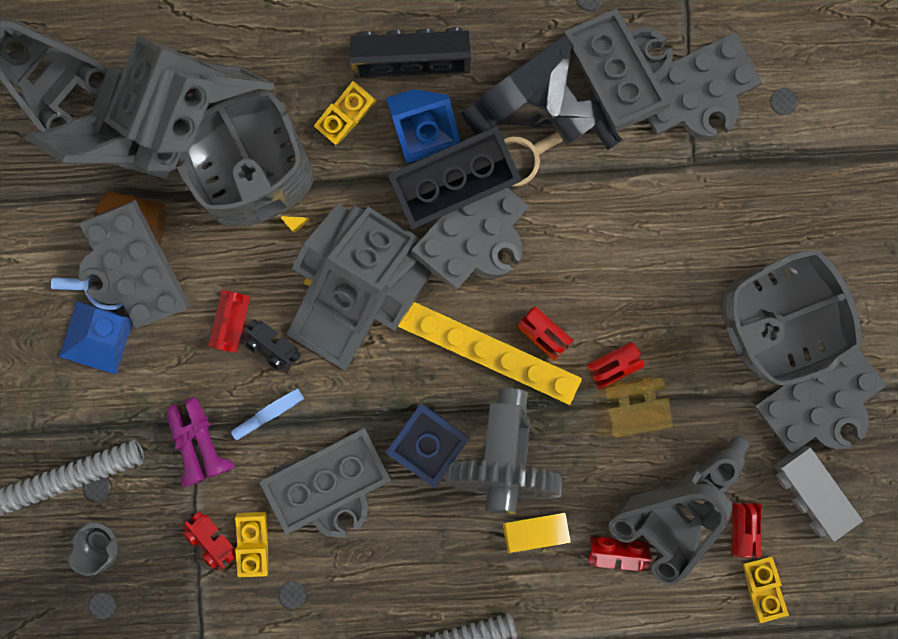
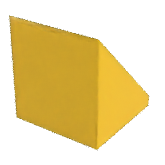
M280 217L294 233L310 221L309 218Z

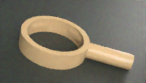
M557 131L534 145L521 137L504 139L506 145L511 143L524 145L531 151L534 157V167L531 174L526 179L521 180L522 182L510 187H522L534 179L539 169V155L563 141Z

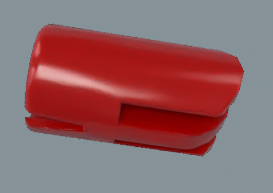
M534 306L518 322L517 328L548 357L555 361L558 358L556 352L562 354L566 350L564 343L571 345L574 340L538 307Z
M628 342L587 363L586 367L591 371L590 374L592 379L596 381L597 389L601 390L644 368L645 362L644 359L639 358L641 353L633 342Z
M732 503L731 554L741 558H751L752 555L755 558L761 557L762 504Z

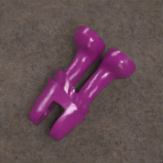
M195 397L185 400L191 419L189 423H184L181 412L176 404L167 407V418L172 434V442H175L174 451H181L185 470L180 479L182 488L205 481L207 476L210 478L235 469L233 461L220 458L215 451L208 430L211 426L208 422L209 418ZM195 438L203 457L206 474L200 466L193 448L192 441Z

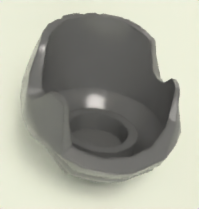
M90 522L81 526L71 540L72 548L68 556V562L75 572L85 576H93L105 571L113 565L118 555L115 533L103 523Z

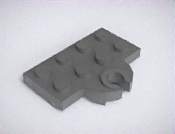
M616 8L564 31V36L567 35L575 46L571 49V52L614 132L669 109L670 102L659 82L666 77L671 68L673 51L672 48L666 49L664 54L659 57L651 56L648 53L652 48H662L665 46L667 40L662 34L654 31L653 27H640L629 31Z
M736 32L672 62L668 74L659 82L670 102L669 109L648 117L647 120L655 136L682 124L686 131L696 139H716L718 136L717 130L711 127L708 121L710 116L715 115L722 119V129L727 133L738 118L739 103L737 97L762 84Z
M509 188L503 189L441 217L411 250L410 254L454 292L458 290L473 271L482 278L490 280L506 276L513 269L510 265L501 263L497 254L498 252H506L509 254L512 263L517 265L520 262L523 245L519 234L512 226L525 213L529 205Z
M136 200L87 218L79 223L93 249L84 257L80 264L79 279L80 281H86L91 274L99 276L103 282V286L95 284L86 291L89 296L106 304L122 303L135 328L189 308L190 303Z
M857 349L851 356L839 362L830 374L814 380H807L792 385H782L753 407L788 454H793L813 438L820 445L829 449H848L852 445L850 441L844 440L841 437V427L846 423L851 425L854 437L857 440H862L869 426V416L863 402L887 385L860 349Z
M365 427L265 478L259 483L286 535L313 522L316 528L324 535L342 538L347 537L348 534L347 530L338 523L339 514L343 512L350 513L354 518L353 527L358 531L368 516L369 502L366 494L392 481Z

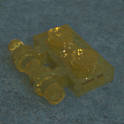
M651 377L641 378V382L630 384L619 382L615 383L614 387L605 388L607 400L618 398L620 406L608 408L615 438L673 427L668 398L656 399L655 396L656 390L665 389L663 378L651 379ZM644 393V402L630 404L629 395Z

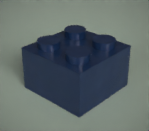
M421 402L386 454L435 488L446 473L447 467L454 462L470 438Z

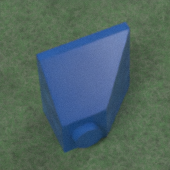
M413 89L386 98L406 164L429 157L460 143L448 95Z
M77 301L59 357L117 374L133 324L131 318Z

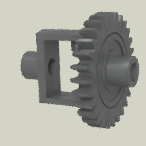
M501 388L498 390L497 403H490L485 456L481 466L477 467L476 461L472 460L468 467L467 461L464 460L461 463L459 461L452 462L447 467L446 485L466 492L486 494V511L516 514L517 498L545 500L561 497L562 478L560 475L552 471H547L545 475L543 468L536 474L533 466L526 472L530 419L526 414L528 392L524 390Z

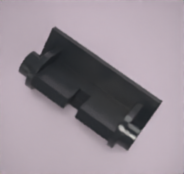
M254 319L248 326V329L246 327L243 329L241 337L243 344L251 352H259L267 358V363L277 371L282 370L288 374L292 362L296 363L301 356L298 352L299 348L284 337H281L274 344L272 340L277 335V332L262 320L258 322Z

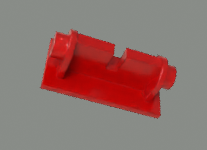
M222 290L208 344L209 347L237 353L251 296Z
M199 511L191 518L193 521L192 525L188 521L183 524L182 527L185 529L182 533L183 536L193 547L197 544L204 552L201 557L211 569L216 567L220 571L225 567L222 563L223 560L229 564L236 558L234 553L236 549L223 534L215 541L211 539V536L219 529L207 514L203 515Z
M590 537L591 552L588 555V563L594 564V567L615 569L616 559L621 560L620 569L642 572L643 569H648L649 562L652 561L648 543L639 540L622 542L610 537Z

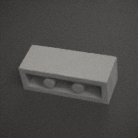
M802 446L793 454H788L773 465L778 472L775 475L778 482L786 490L788 488L795 496L792 499L794 504L803 514L807 513L813 521L810 523V526L820 538L825 537L835 542L863 522L810 447Z

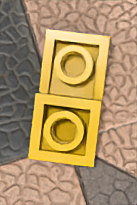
M352 81L336 103H331L314 127L331 142L338 145L377 100L359 84Z
M266 512L237 513L235 517L237 547L235 551L238 577L267 576Z
M565 513L503 523L508 553L570 543Z
M773 557L743 564L750 598L758 623L789 616L779 587L782 584Z

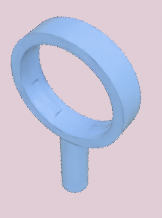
M91 274L86 281H80L79 278H52L51 280L52 289L85 290L89 301L98 308L117 310L124 307L122 303L106 305L89 296L86 291L92 286L94 274Z
M299 389L288 393L231 431L232 436L239 440L259 426L304 400V397Z

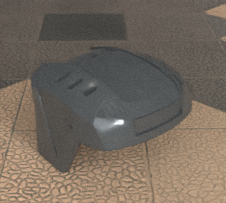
M269 91L242 94L207 109L190 150L181 152V162L177 167L183 181L191 190L196 200L219 223L229 227H250L289 210L307 194L313 184L314 177L312 165L293 126V121L280 101ZM283 129L281 133L275 135L276 131ZM292 142L291 145L281 148L282 145ZM296 157V160L288 162L289 159ZM209 163H212V166L208 167L207 169H203L204 166H206ZM216 177H219V179L215 182L207 184L208 181ZM223 191H226L225 194L217 198H214L215 195Z
M803 251L781 257L773 263L734 280L723 293L722 316L725 329L733 347L745 367L765 382L778 385H792L817 379L830 374L839 362L851 356L861 346V324L853 297L839 271L820 251ZM786 268L791 273V278H788L784 270ZM769 273H772L776 280L775 285L768 277ZM754 280H757L761 286V291L757 290L753 283ZM819 341L823 344L824 350L822 352L818 346ZM804 347L807 348L810 357L808 361L805 359L804 356ZM789 353L792 355L794 361L793 367H791L789 363V359L787 356Z

